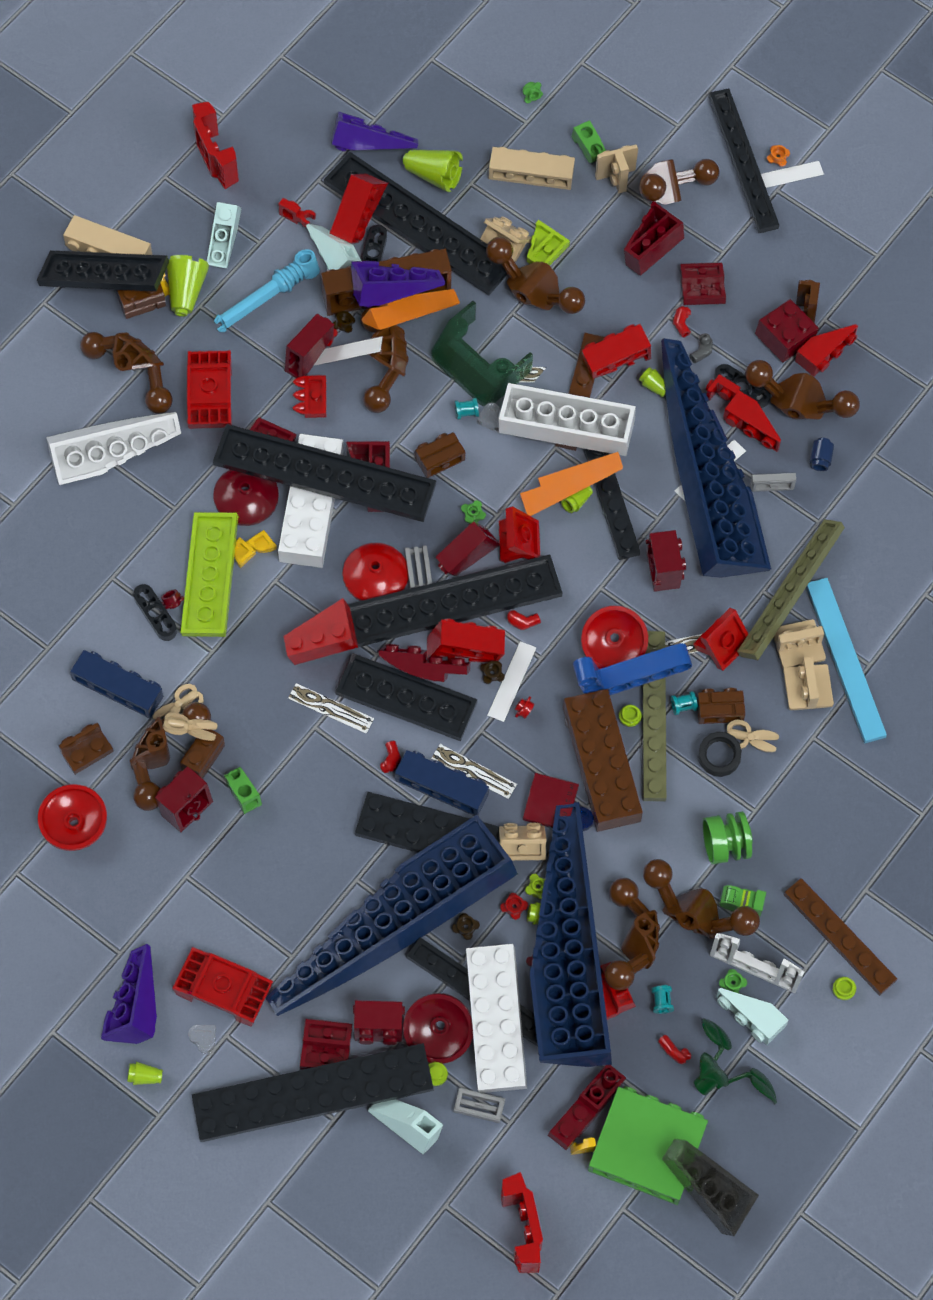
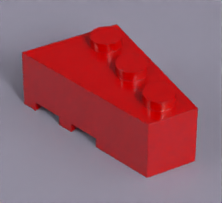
M632 324L625 327L621 333L607 335L601 342L587 344L582 350V357L594 379L615 372L617 367L627 364L628 367L635 364L634 360L643 357L645 361L650 360L651 344L641 324L636 326Z
M344 598L283 636L287 657L294 665L358 648L350 606Z

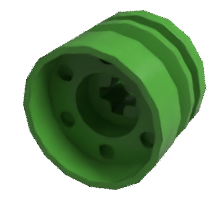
M743 811L736 812L735 818L732 813L727 814L725 825L720 815L703 818L704 843L711 865L728 862L729 851L735 861L740 860L741 855L744 859L752 857V833Z

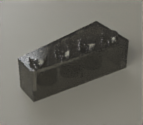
M674 1139L662 1160L718 1230L724 1235L735 1236L759 1195L688 1141Z

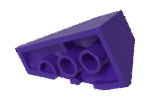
M338 111L332 136V145H335V148L338 150L405 149L418 147V139L393 130L388 133L381 125L369 126L364 122L365 119Z
M375 261L351 262L353 291L359 306H380L445 285V280L439 270L412 267L410 270L400 268L397 264H392V267L379 266V262Z
M148 944L136 948L130 953L122 973L123 984L119 991H115L113 996L116 1002L112 1012L107 1011L101 1035V1039L104 1041L139 1044L154 1036L157 1013L151 947Z

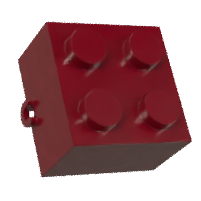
M789 299L759 320L755 335L784 363L797 354V350L811 337L816 336L819 327Z
M676 530L649 533V539L645 542L648 544L646 553L654 592L679 589L681 580H684V571H686L685 558H681L680 551H682L681 538H677Z
M188 766L183 771H179L174 776L173 781L167 786L162 787L155 797L162 817L180 833L193 821H198L200 814L213 803L207 782Z
M355 1000V1005H353L355 1041H359L360 1044L370 1045L373 1042L396 1045L397 1042H402L403 1015H405L403 1002Z

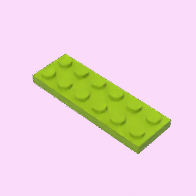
M194 512L181 624L182 636L226 637L239 517L237 513Z

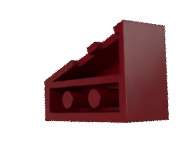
M653 201L647 215H644L642 218V223L638 230H635L624 248L625 265L641 276L684 239L683 222Z
M390 441L346 442L348 457L390 468ZM367 507L368 512H384Z

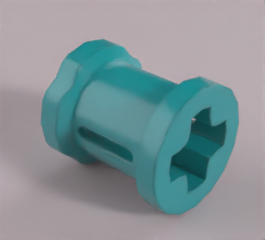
M477 398L465 402L455 400L457 420L471 415L479 417Z
M689 691V694L678 697L672 695L670 697L672 710L675 715H679L683 711L691 709L697 711L698 709L694 691Z
M661 985L651 988L655 999L653 1012L656 1014L673 1012L674 1006L671 1005L670 997L672 987Z

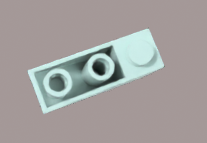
M217 202L207 262L210 266L228 267L241 213V207L237 205Z
M306 225L310 232V237L315 242L328 270L347 268L351 266V262L361 261L354 246L349 242L329 234L330 231L323 226Z
M720 988L717 992L716 998L719 1005L725 1010L729 1009L735 1015V1020L742 1026L746 1025L752 1031V1036L760 1043L763 1041L768 1045L788 1023V1019L771 1003Z
M396 1099L373 1104L368 1109V1112L422 1154L438 1140L443 1127L442 1123L425 1110Z

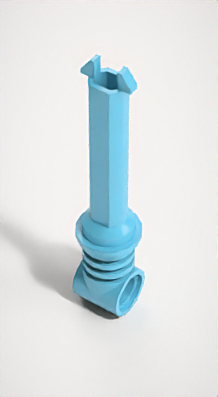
M309 249L299 251L292 263L285 266L284 269H276L274 271L271 281L223 314H218L214 322L216 324L221 322L222 326L217 328L219 332L227 331L228 327L279 292L290 293L292 287L303 279L316 277L320 272V267L315 253Z

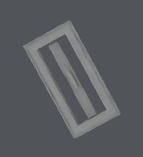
M796 473L752 475L750 482L751 491L793 490L796 483Z
M422 546V548L414 547V549L405 548L410 589L432 584L427 546ZM419 554H423L427 584H423ZM410 555H415L419 585L414 584Z
M459 1088L454 1112L500 1123L505 1098ZM462 1095L497 1103L499 1107L462 1099ZM460 1104H461V1105H465V1106H469V1107H474V1108L486 1110V1111H490V1112H495V1113H497V1115H493V1114H489V1113H484V1112H480V1111H476V1110H472V1109L460 1107Z

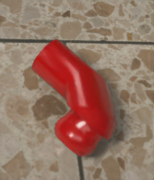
M680 306L675 312L673 324L684 338L691 333L685 323L686 318L689 317L688 315H691V310L688 307Z
M512 610L507 614L508 622L520 630H525L541 623L537 613L525 617Z
M390 741L385 744L388 756L380 764V768L384 773L393 772L401 762V755L396 741Z
M667 1035L662 1036L658 1040L666 1054L677 1063L685 1064L687 1060L691 1059L688 1049L683 1048L679 1051Z

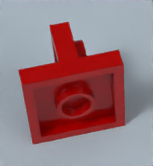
M513 506L506 508V518L499 521L500 561L508 563L522 557L528 560L541 557L539 520Z
M729 608L693 645L697 651L711 656L717 669L724 671L739 656L737 651L749 633L737 611Z

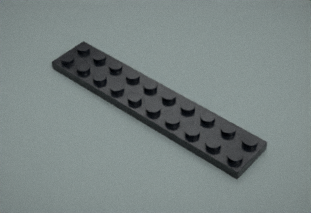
M349 152L324 179V184L341 196L345 193L351 174H369L388 183L372 217L425 253L433 249H446L451 270L487 295H490L508 275L501 264H495L487 257V243L353 153Z
M226 424L213 459V465L420 522L425 520L436 487V480L229 424Z
M549 554L348 605L351 610L358 647L434 629L444 619L462 622L562 597L563 593L551 555Z
M422 1043L191 1095L200 1142H206L434 1091L425 1046Z

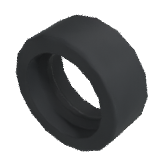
M715 732L703 739L699 747L698 758L700 765L707 773L723 777L737 770L741 762L742 750L740 743L734 736L727 732ZM718 741L729 744L734 753L731 763L724 767L712 765L707 758L709 746Z

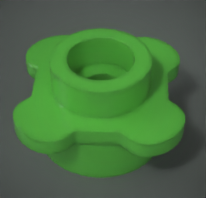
M529 82L523 87L522 93L525 96L524 101L526 103H531V101L542 97L543 92L540 89L542 86L540 82Z
M476 500L472 504L462 505L461 511L464 512L467 523L471 524L473 521L477 523L485 519L486 513L482 511V503Z
M730 969L725 978L720 979L719 985L721 988L739 993L742 987L747 986V980L735 969Z

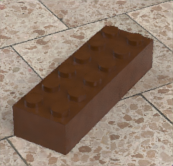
M433 249L426 253H413L405 257H392L385 261H379V266L392 267V264H397L400 268L410 270L412 267L439 270L445 280V285L421 293L451 289L452 270L446 249ZM351 266L338 270L330 269L321 273L322 296L327 316L335 315L342 311L351 312L368 308L359 306L354 296Z
M608 689L564 698L563 711L596 831L599 832L641 822L643 812Z

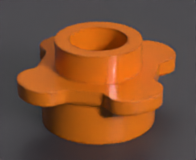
M782 145L772 146L770 148L771 153L767 156V161L779 164L781 167L787 164L786 159L790 156V151Z

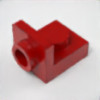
M719 374L715 380H710L705 390L707 391L709 401L716 392L724 400L731 401L736 393L740 391L741 387Z

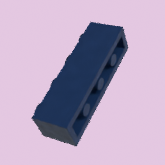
M83 650L70 671L73 681L151 719L164 697L161 686L155 681L149 680L148 682L142 679L138 673L134 671L128 672L122 669L118 663L114 661L108 662L94 651L90 653Z
M406 750L395 772L396 782L473 816L479 815L489 795V786L483 780L478 778L471 779L464 772L457 769L453 771L440 761L428 760L417 751L410 752Z

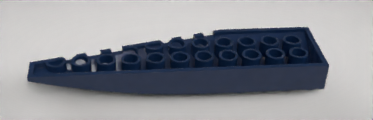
M663 338L661 340L670 429L702 574L708 577L723 578L770 571L771 565L750 486L746 487L743 481L745 477L743 471L738 469L734 462L735 454L726 445L727 437L714 410H710L707 404L709 399L706 393H702L698 385L700 380L697 374L695 375L690 368L692 363L682 342Z
M479 816L472 817L400 864L395 869L396 873L389 880L386 878L380 884L381 888L373 896L369 895L358 910H354L328 935L329 939L322 946L318 945L313 950L314 954L305 963L302 961L296 967L297 970L291 977H286L266 997L276 1015L279 1016L313 1000L373 968L518 875L511 858Z

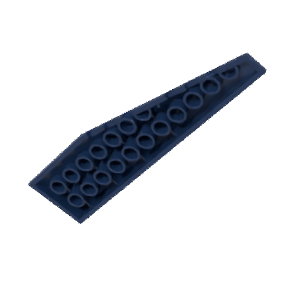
M574 802L573 804L556 805L546 878L533 950L532 967L530 969L540 1063L581 1067L612 1065L579 802ZM573 807L571 816H560L561 809Z

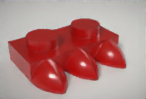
M326 375L296 378L293 384L304 389L296 391L293 397L304 402L296 404L293 410L305 415V418L327 417Z

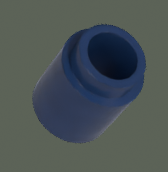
M818 438V440L813 441L810 456L812 469L827 471L828 467L831 466L834 444L830 439Z

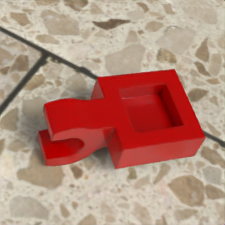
M282 198L279 202V215L295 224L299 222L306 227L307 224H310V221L306 220V218L316 219L314 211H301V207L292 200L289 201Z

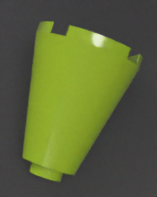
M410 150L403 157V165H405L407 171L443 191L451 192L450 188L455 189L460 180L463 167H459V160L463 161V157L460 152L455 150Z
M188 255L170 256L167 275L171 310L175 312V315L186 317L192 313L209 269V264L205 260L199 258L198 262L193 261L192 256Z

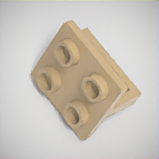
M626 145L617 150H608L598 154L595 172L596 180L610 177L613 187L616 186L618 193L626 192L628 174L636 170L637 145Z
M503 216L501 218H487L484 222L487 224V227L480 239L487 244L495 237L508 239L513 246L512 259L514 262L518 260L526 243H531L532 237L528 236L529 232L521 227L517 229L511 225V220Z
M815 620L780 626L773 638L783 669L801 666L804 657H813L814 663L825 661L826 656L822 646L824 631L822 626H816Z
M804 657L801 666L784 668L783 673L789 710L833 707L834 702L827 664L814 665L813 657Z
M506 823L504 826H499L500 845L512 861L546 860L545 826H540L539 823H528L527 826Z

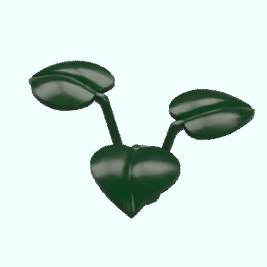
M702 1018L703 1029L709 1039L718 1045V1052L714 1058L705 1052L701 1054L700 1076L693 1081L696 1089L706 1096L715 1087L720 1089L721 1087H727L730 1083L737 1080L749 1078L752 1085L760 1093L772 1100L775 1105L777 1099L774 1088L769 1079L759 1070L752 1068L750 1072L728 1079L726 1073L718 1066L716 1061L724 1051V1048L728 1051L732 1048L731 1041L719 1025Z

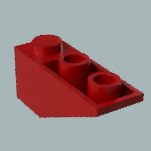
M854 324L811 337L797 350L795 362L812 376H815L819 371L821 373L824 372L829 366L830 361L833 358L837 359L842 354L843 348L847 344L850 346L856 340L858 325Z
M738 391L725 408L723 419L728 425L737 427L746 436L755 438L764 447L777 452L781 439L756 400Z

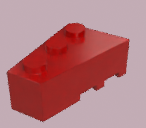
M351 174L329 234L349 243H359L365 235V229L388 183L369 174Z
M444 619L427 636V659L430 656L448 657V661H451V658L460 657L469 658V662L499 661L505 655V630L498 629L496 626L484 627L478 626L473 622L460 623L455 622L453 619Z

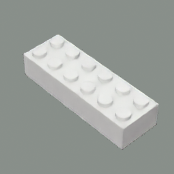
M508 383L499 416V433L611 454L618 452L619 455L627 456L635 422L636 406Z
M300 434L298 443L343 455L342 439ZM290 486L278 549L279 562L323 568L335 498Z
M513 944L466 948L478 1091L486 1093L527 1089L515 947Z

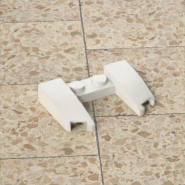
M721 933L716 934L710 952L711 957L796 993L805 972L804 970L786 959H783L780 969H778L770 961H760L754 958L755 956L750 952L738 951L740 939Z

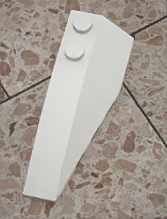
M172 412L105 423L46 437L58 483L62 485L102 475L114 466L121 465L126 460L146 452L145 450L158 446L181 434L177 413Z

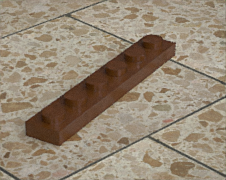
M589 333L584 334L569 394L591 397L595 378H592L583 360L582 350L587 344L601 342L605 337ZM555 443L556 447L577 450V447Z
M802 878L785 891L784 896L879 996L897 981L896 976Z

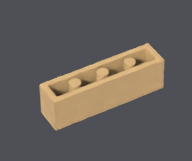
M493 147L489 166V179L571 190L575 158L567 155H551L545 152L535 153L528 152L527 150Z
M76 215L73 216L63 234L65 246L72 251L152 255L151 243Z

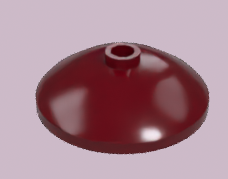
M228 470L218 479L213 493L214 504L219 513H237L239 516L238 525H255L269 518L275 511L279 501V490L276 482ZM243 487L249 488L246 491L242 490Z
M444 993L428 994L416 1000L408 1009L403 1023L404 1038L408 1046L424 1043L428 1062H439L441 1064L452 1062L462 1056L472 1042V1016L467 1007L457 998ZM442 1021L445 1027L439 1028L437 1022Z

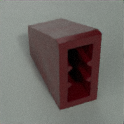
M317 313L286 346L285 372L295 378L307 376L333 338L334 324L328 318L322 317Z
M473 521L436 556V559L440 562L438 566L446 575L450 573L457 576L496 549L500 543L486 527Z

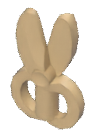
M182 685L175 692L176 702L159 708L154 713L153 719L156 720L157 717L160 716L161 718L168 713L180 714L196 698L199 699V703H203V695L197 692L195 685ZM188 689L192 690L183 698H179L180 694L183 691Z
M179 713L166 714L163 724L164 730L170 734L183 735L188 733L196 738L210 741L215 740L216 735L203 729L216 730L218 726L217 723L209 720H189L186 716Z
M733 720L727 725V733L736 739L744 740L740 744L741 749L746 748L750 743L756 749L772 753L776 751L775 746L763 740H778V734L768 730L751 732L750 725L743 720ZM736 725L743 726L747 732L732 728Z

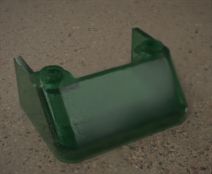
M472 301L448 321L432 347L431 359L472 398H477V403L487 407L493 405L505 395L508 383L518 384L532 372L533 354L529 352L515 365L506 358H499L492 364H489L462 339L468 332V326L476 320V302Z

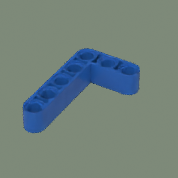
M680 643L602 669H598L591 657L575 660L573 667L578 685L584 694L608 689L609 695H613L684 672L692 667V662L686 644Z

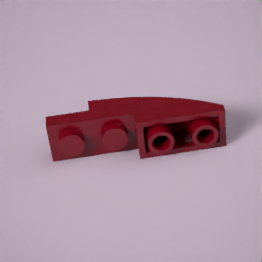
M386 644L385 647L379 650V656L394 667L427 680L445 682L448 674L467 675L470 672L471 662H465L464 658H451V661L443 660V657L430 656L427 659V650H421L420 646H408L407 649L399 648V645Z
M606 1065L579 1095L577 1101L549 1131L548 1136L567 1150L603 1110L616 1093L618 1087L626 1080V1077L611 1065Z

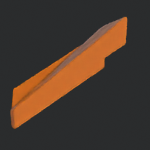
M454 289L415 294L376 308H370L362 318V321L366 325L382 330L458 305L460 301Z
M619 453L609 454L538 478L540 487L520 493L526 513L532 516L622 470L623 465Z

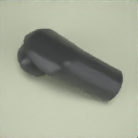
M704 333L700 335L699 350L690 354L693 363L701 361L712 353L713 340L709 334Z

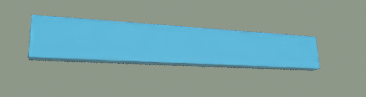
M828 578L809 582L806 589L820 626L823 628L824 637L864 744L886 738V731Z

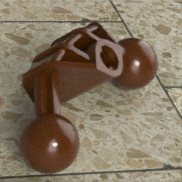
M673 159L657 162L641 177L639 190L641 195L649 201H655L663 205L682 201L679 189L680 184L696 181L704 186L711 185L719 177V167L711 159H702L695 164L693 169L676 172Z
M495 237L489 241L486 247L487 257L493 263L503 266L509 275L507 284L521 303L543 310H550L554 305H557L567 314H576L583 309L585 305L584 293L579 288L567 287L559 294L558 276L547 263L534 262L518 268L512 259L513 246L508 239Z
M372 306L363 311L361 316L362 326L368 332L374 333L371 339L382 336L383 338L380 352L368 355L389 369L379 386H372L366 390L363 402L369 411L381 413L390 405L391 396L389 390L399 374L402 376L406 375L405 370L409 358L406 350L405 332L402 328L394 325L378 330L363 323L362 318L368 310L379 307Z
M89 332L83 336L80 342V349L87 358L99 359L104 356L107 350L113 349L114 364L118 370L148 369L151 389L145 396L147 408L156 414L165 413L170 409L173 398L170 391L163 387L160 366H164V363L157 357L154 350H151L139 338H134L127 332L117 333L108 337H104L98 332Z
M755 360L747 366L745 371L748 383L757 388L764 387L772 395L771 403L793 419L818 420L823 417L824 413L834 412L841 418H850L858 412L860 407L858 396L848 390L841 391L834 396L833 400L826 401L820 382L807 373L794 374L778 384L772 378V367L766 361Z
M190 703L183 710L182 715L186 716L189 720L203 719L211 721L210 710L203 703ZM160 716L157 717L149 728L145 729V733L139 743L136 744L135 752L130 760L138 785L134 790L133 799L136 806L144 811H151L158 807L155 797L160 790L157 784L151 782L147 769L163 767L170 761V752L165 735L167 731L163 728L164 719H161Z
M662 859L651 860L645 865L643 878L647 885L658 889L665 904L662 910L663 913L676 921L677 924H680L684 929L692 930L696 934L698 933L712 939L715 938L717 933L732 930L739 935L749 936L759 928L760 917L752 907H738L733 911L731 917L719 919L717 904L710 891L701 888L691 890L676 897L670 885L673 876L671 866Z
M629 878L615 880L609 890L610 898L615 905L629 907L637 916L621 945L622 952L630 961H613L607 966L604 974L608 986L619 991L625 990L632 985L635 973L643 968L649 969L656 959L655 953L659 948L660 925L658 924L656 910L649 911L638 899V886Z

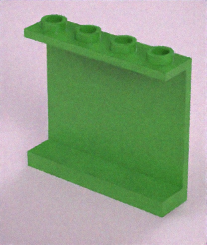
M626 1086L623 1088L618 1087L590 1161L588 1172L678 1205L708 1120L704 1119V1116L697 1112H684L678 1105L672 1103L668 1105L663 1104L654 1096L646 1095L645 1097L639 1095L633 1088Z

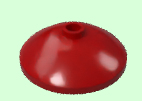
M369 543L355 549L344 563L343 580L345 587L359 601L403 591L408 583V567L404 556L397 549L387 544ZM373 565H378L379 568H378V569H373L372 566H373Z
M617 605L606 606L594 612L587 619L581 635L582 648L586 657H591L597 667L602 669L645 655L648 647V631L642 618L633 610ZM613 633L619 635L617 641L611 640L610 637Z
M65 785L53 790L43 800L38 811V825L45 840L52 846L66 851H76L89 847L100 838L107 824V810L102 798L94 790L82 785ZM73 820L78 821L77 825H70Z

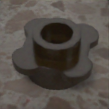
M346 311L336 313V320L333 322L334 329H339L346 333L352 332V324L355 323V318Z
M491 661L481 665L480 670L484 674V683L502 682L505 679V675L502 673L501 662Z
M463 913L459 916L457 924L452 926V930L454 933L461 934L465 940H471L474 931L479 929L480 923L478 920L468 916V914Z

